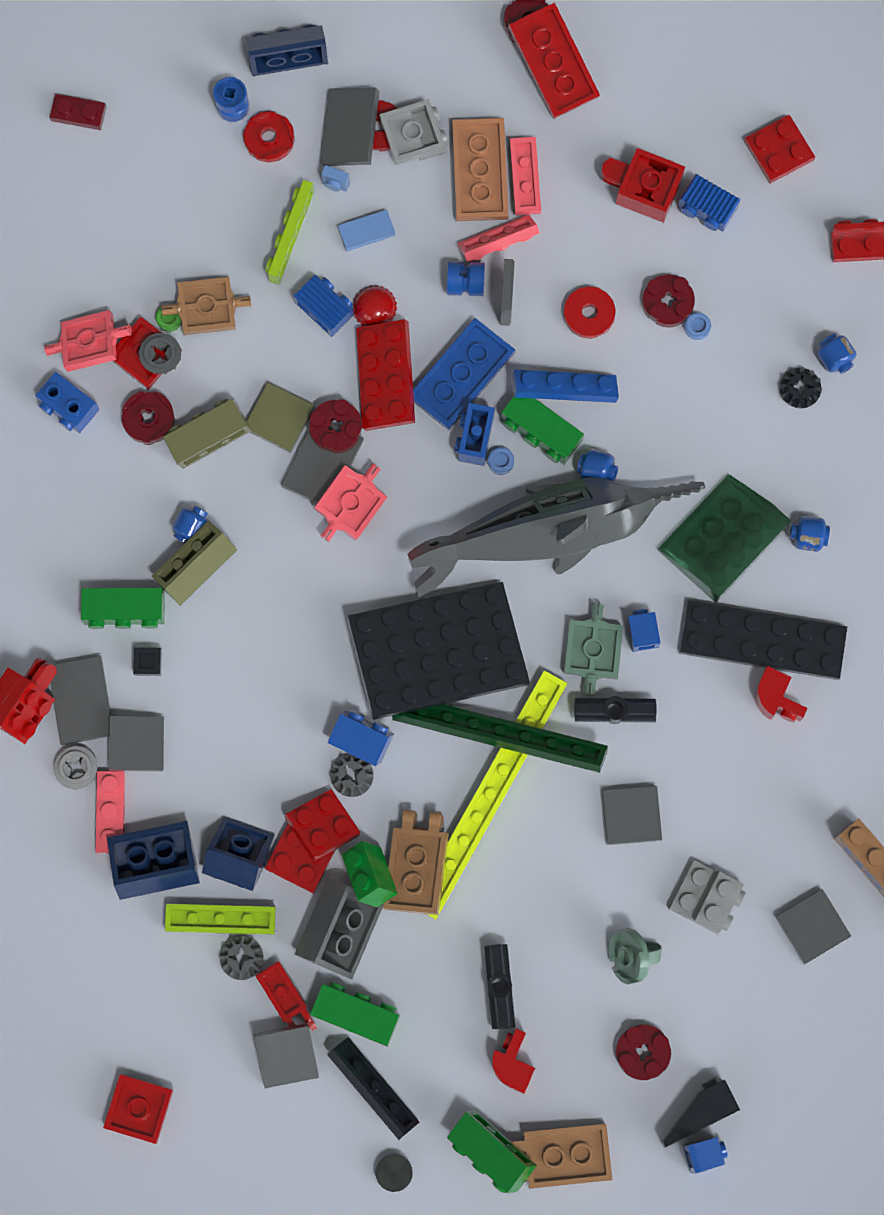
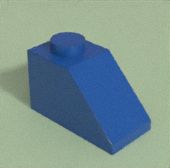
M718 1137L683 1145L690 1173L693 1174L725 1165L724 1158L728 1157L724 1141L719 1142Z

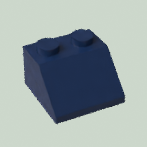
M224 817L207 848L202 874L253 891L262 873L275 834Z

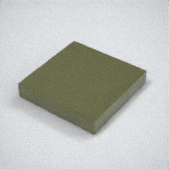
M268 382L247 420L252 430L249 433L291 453L313 413L315 405Z

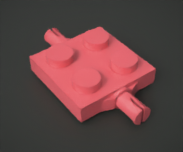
M110 310L61 322L59 342L45 345V353L47 356L61 353L63 355V367L67 372L117 360V338L131 336L132 330L129 324L115 328L114 315Z
M371 463V466L364 475L355 473L344 465L313 507L329 523L322 534H320L322 538H325L324 540L330 542V539L337 530L343 531L354 540H357L384 503L387 496L380 492L372 482L381 470L379 467H376L377 465Z

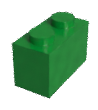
M361 841L341 854L359 902L379 907L398 894L381 847Z

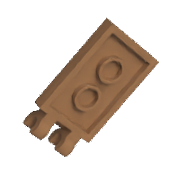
M414 810L403 811L402 828H393L388 866L398 894L383 904L384 910L439 915L449 836L448 833L441 832L444 824V816H441L442 813L430 812L429 828L416 827L418 814Z
M606 1124L523 1132L524 1141L512 1142L537 1165L527 1179L528 1189L612 1180Z

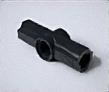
M618 696L574 699V722H608L610 724H619L621 722L656 723V699L621 698ZM612 704H617L622 708L623 713L617 717L612 716L608 712V707Z
M508 944L484 946L492 1030L515 1028ZM502 979L507 983L508 989L504 994H496L492 990V983L495 980Z

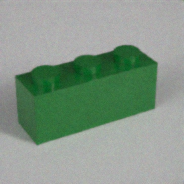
M513 397L501 412V420L505 428L513 433L517 431L522 434L527 444L533 448L540 447L546 452L545 456L554 463L560 462L565 465L583 441L584 433L536 399Z
M82 588L81 621L84 625H88L90 629H103L104 625H115V628L129 629L131 625H142V628L146 629L158 628V624H165V592L162 588Z
M330 982L329 986L322 984L310 1014L312 1017L388 1047L400 1015L395 1013L397 1008L381 1002L380 1007L369 1003L370 997L358 992L355 993V996L344 993L345 987L334 982Z
M478 1111L465 1112L447 1136V1139L453 1143L452 1148L458 1154L467 1156L473 1162L472 1166L483 1175H488L493 1180V1186L502 1193L518 1192L537 1167L532 1160Z

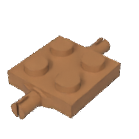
M223 277L177 282L179 293L177 304L161 305L163 316L178 314L182 321L183 335L236 330L234 318L236 308L251 307L250 295L234 297L230 286V278Z

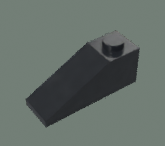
M715 1077L701 1084L703 1090L695 1095L662 1140L663 1147L666 1148L740 1110L726 1080L718 1082Z

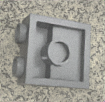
M429 99L380 114L379 118L396 165L417 158L421 161L445 153V146L448 145L445 131L439 130L437 124L440 121L439 114L435 106L431 107Z
M694 860L669 910L718 935L722 929L728 930L734 916L730 915V912L734 905L740 906L746 894L742 890L744 884Z

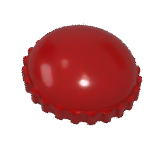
M382 286L366 287L354 299L352 307L353 314H355L354 318L357 319L361 326L391 322L396 316L397 302L393 293Z

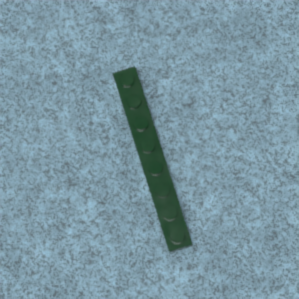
M445 704L392 716L393 721L598 773L601 772L608 753V745Z

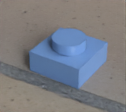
M325 165L321 174L322 183L332 191L338 192L342 190L347 192L350 185L349 173Z

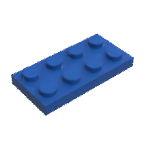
M474 318L413 389L414 404L449 431L461 417L462 411L465 412L468 409V404L475 401L511 359L516 350Z

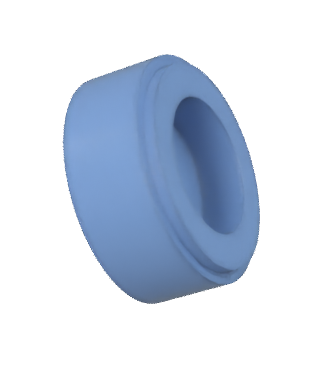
M703 313L691 314L686 319L684 325L686 335L693 340L706 338L711 329V321Z
M504 447L492 450L488 457L490 470L497 475L509 473L514 467L513 453Z

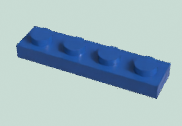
M514 369L512 374L514 398L616 403L619 398L616 375Z

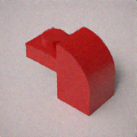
M769 666L765 668L755 692V699L759 710L770 720L778 711L783 719L793 723L795 720L800 722L808 708L783 697L792 677Z
M516 1029L514 1034L510 1032L507 1034L502 1048L507 1049L505 1054L494 1050L492 1066L496 1077L502 1084L525 1094L535 1067L515 1059L526 1035L525 1032Z

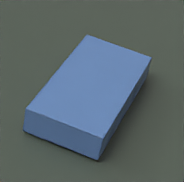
M387 209L338 225L346 252L396 236Z

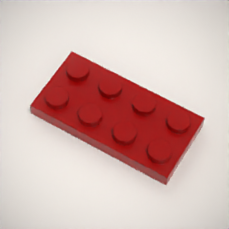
M555 2L508 25L553 120L600 97V93Z
M403 319L356 328L363 429L370 431L415 423L409 322Z

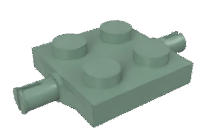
M592 604L591 619L569 621L564 674L579 675L585 678L583 692L585 695L589 693V685H591L590 695H595V685L598 679H618L623 625L609 624L603 621L604 605L599 604L598 614L597 604Z

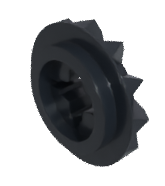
M804 367L792 368L783 375L780 382L781 397L788 405L794 408L803 409L814 405L822 392L820 378L817 377L813 370H808ZM803 378L804 386H808L809 389H805L801 397H799V390L794 388L793 385H798L800 379Z

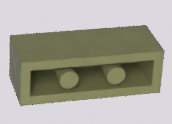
M223 399L214 405V409L207 413L200 412L191 418V422L183 426L180 424L172 427L168 431L169 434L163 438L177 465L184 469L252 430L239 405L233 399Z
M208 520L151 577L181 606L237 549L223 532Z

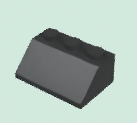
M326 879L294 955L352 980L379 918L383 904L379 907H374L359 902L352 887Z

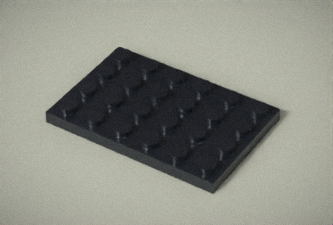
M503 582L347 616L373 720L530 684Z

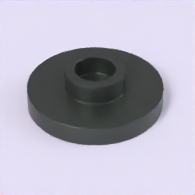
M387 1155L379 1161L376 1167L377 1182L387 1191H401L412 1180V1166L401 1155Z

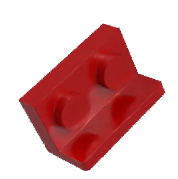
M867 219L863 223H852L850 220H844L833 225L830 232L833 263L884 260V221L878 222L877 219Z

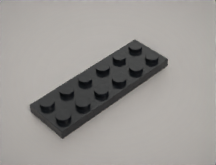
M688 600L680 654L761 668L769 666L779 671L839 680L848 626Z

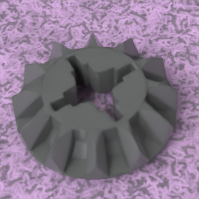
M156 333L143 341L139 350V358L146 370L155 375H166L169 371L176 369L179 361H181V348L177 340L171 335ZM153 348L159 351L167 349L165 355L168 361L162 358L154 360L156 353Z
M348 754L341 756L333 764L330 778L337 792L347 797H357L364 794L371 787L374 773L370 763ZM347 765L353 771L362 769L356 775L358 785L351 779L341 781L347 775Z
M246 936L231 938L223 945L219 956L223 971L229 977L236 980H247L254 977L260 971L264 960L260 945L254 939ZM241 946H243L245 955L253 957V959L244 961L242 970H240L238 961L230 958V956L239 955Z

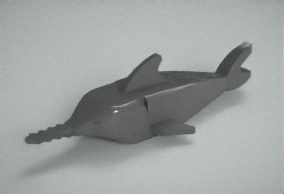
M588 477L563 484L529 485L526 487V492L529 495L495 510L452 535L439 536L413 548L407 554L411 567L430 566L414 582L415 592L420 597L434 590L453 571L458 560L530 561L557 558L553 569L556 574H563L580 562L592 549L624 539L635 533L661 501H670L671 498H680L681 495H690L692 492L699 493L702 489H705V483L691 481L688 484L681 483L668 487L641 488L617 484L603 478Z

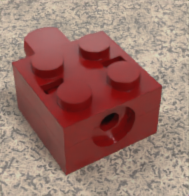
M637 148L630 164L615 158L607 159L602 165L601 178L603 182L620 188L617 194V205L664 223L683 179L686 166Z
M37 658L24 676L7 667L0 678V729L23 744H26L29 738L34 735L37 726L43 717L49 713L55 701L54 698L45 692L57 673L55 665L48 663L43 658Z

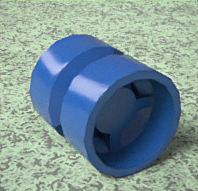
M226 77L216 83L213 96L219 116L228 122L242 120L249 111V99L244 83L235 77Z
M448 261L447 295L461 296L464 292H467L469 296H484L485 262H470L468 266H465L460 261Z

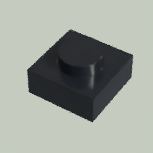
M134 647V676H161L162 649Z

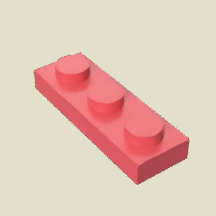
M536 137L510 138L515 215L541 214Z
M526 215L457 244L467 262L471 260L476 261L491 252L505 250L511 244L527 241L532 236L539 234V230L532 217Z
M97 771L95 852L97 854H109L107 837L124 834V771Z

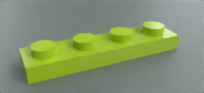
M303 180L301 187H296L292 202L295 203L292 211L288 210L286 212L283 225L286 227L283 234H278L274 246L277 249L274 258L270 257L266 265L265 271L268 272L269 282L280 285L314 195V185L312 182Z
M166 904L165 932L275 935L276 907Z

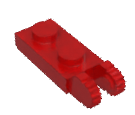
M279 961L255 975L284 1023L286 1022L289 1027L295 1026L296 1024L292 1018L301 1013L305 1023L309 1024V1029L312 1031L317 1029L315 1022L306 1010L308 1007Z

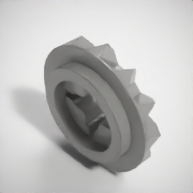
M79 746L63 750L56 758L54 764V773L57 780L64 787L74 790L88 787L95 779L98 770L95 756L86 748ZM81 760L80 767L86 773L80 774L77 772L72 776V769L66 763L77 764Z

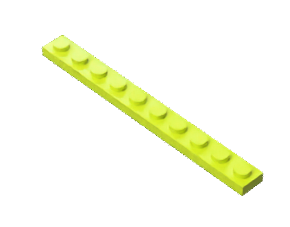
M543 671L515 722L543 729L568 683ZM500 748L449 839L439 914L528 757L527 754ZM426 914L427 916H429V917H431V918H433V919H435V920H437V918H438V916H439V915H428V914Z

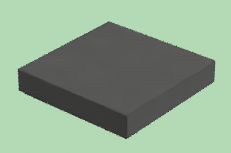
M504 259L500 325L504 326L511 324L514 259Z
M109 716L108 771L163 772L164 717Z
M657 786L603 790L608 845L662 841Z
M823 889L775 917L804 965L851 937V934Z
M308 1023L254 1034L264 1088L319 1078Z

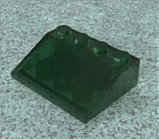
M728 474L657 550L717 603L788 528L791 520L770 501Z

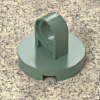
M634 929L618 930L617 934L611 936L608 946L610 962L615 961L617 971H613L615 976L627 985L643 981L647 976L649 965L660 961L662 946L657 942L644 941L642 936Z

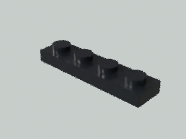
M349 1037L327 1054L398 1140L420 1123Z

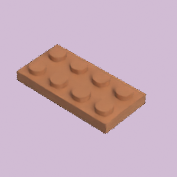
M504 118L452 120L456 221L508 220Z

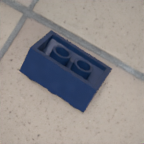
M310 24L296 30L281 29L277 33L272 34L257 33L246 38L253 77L328 64L326 41L322 25Z
M188 821L107 837L113 884L119 900L200 883Z

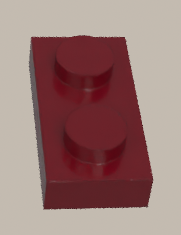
M55 94L49 118L52 122L101 131L106 104Z

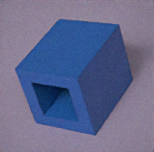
M648 609L633 611L632 615L628 616L627 619L632 652L659 648L661 642L655 612L648 613Z

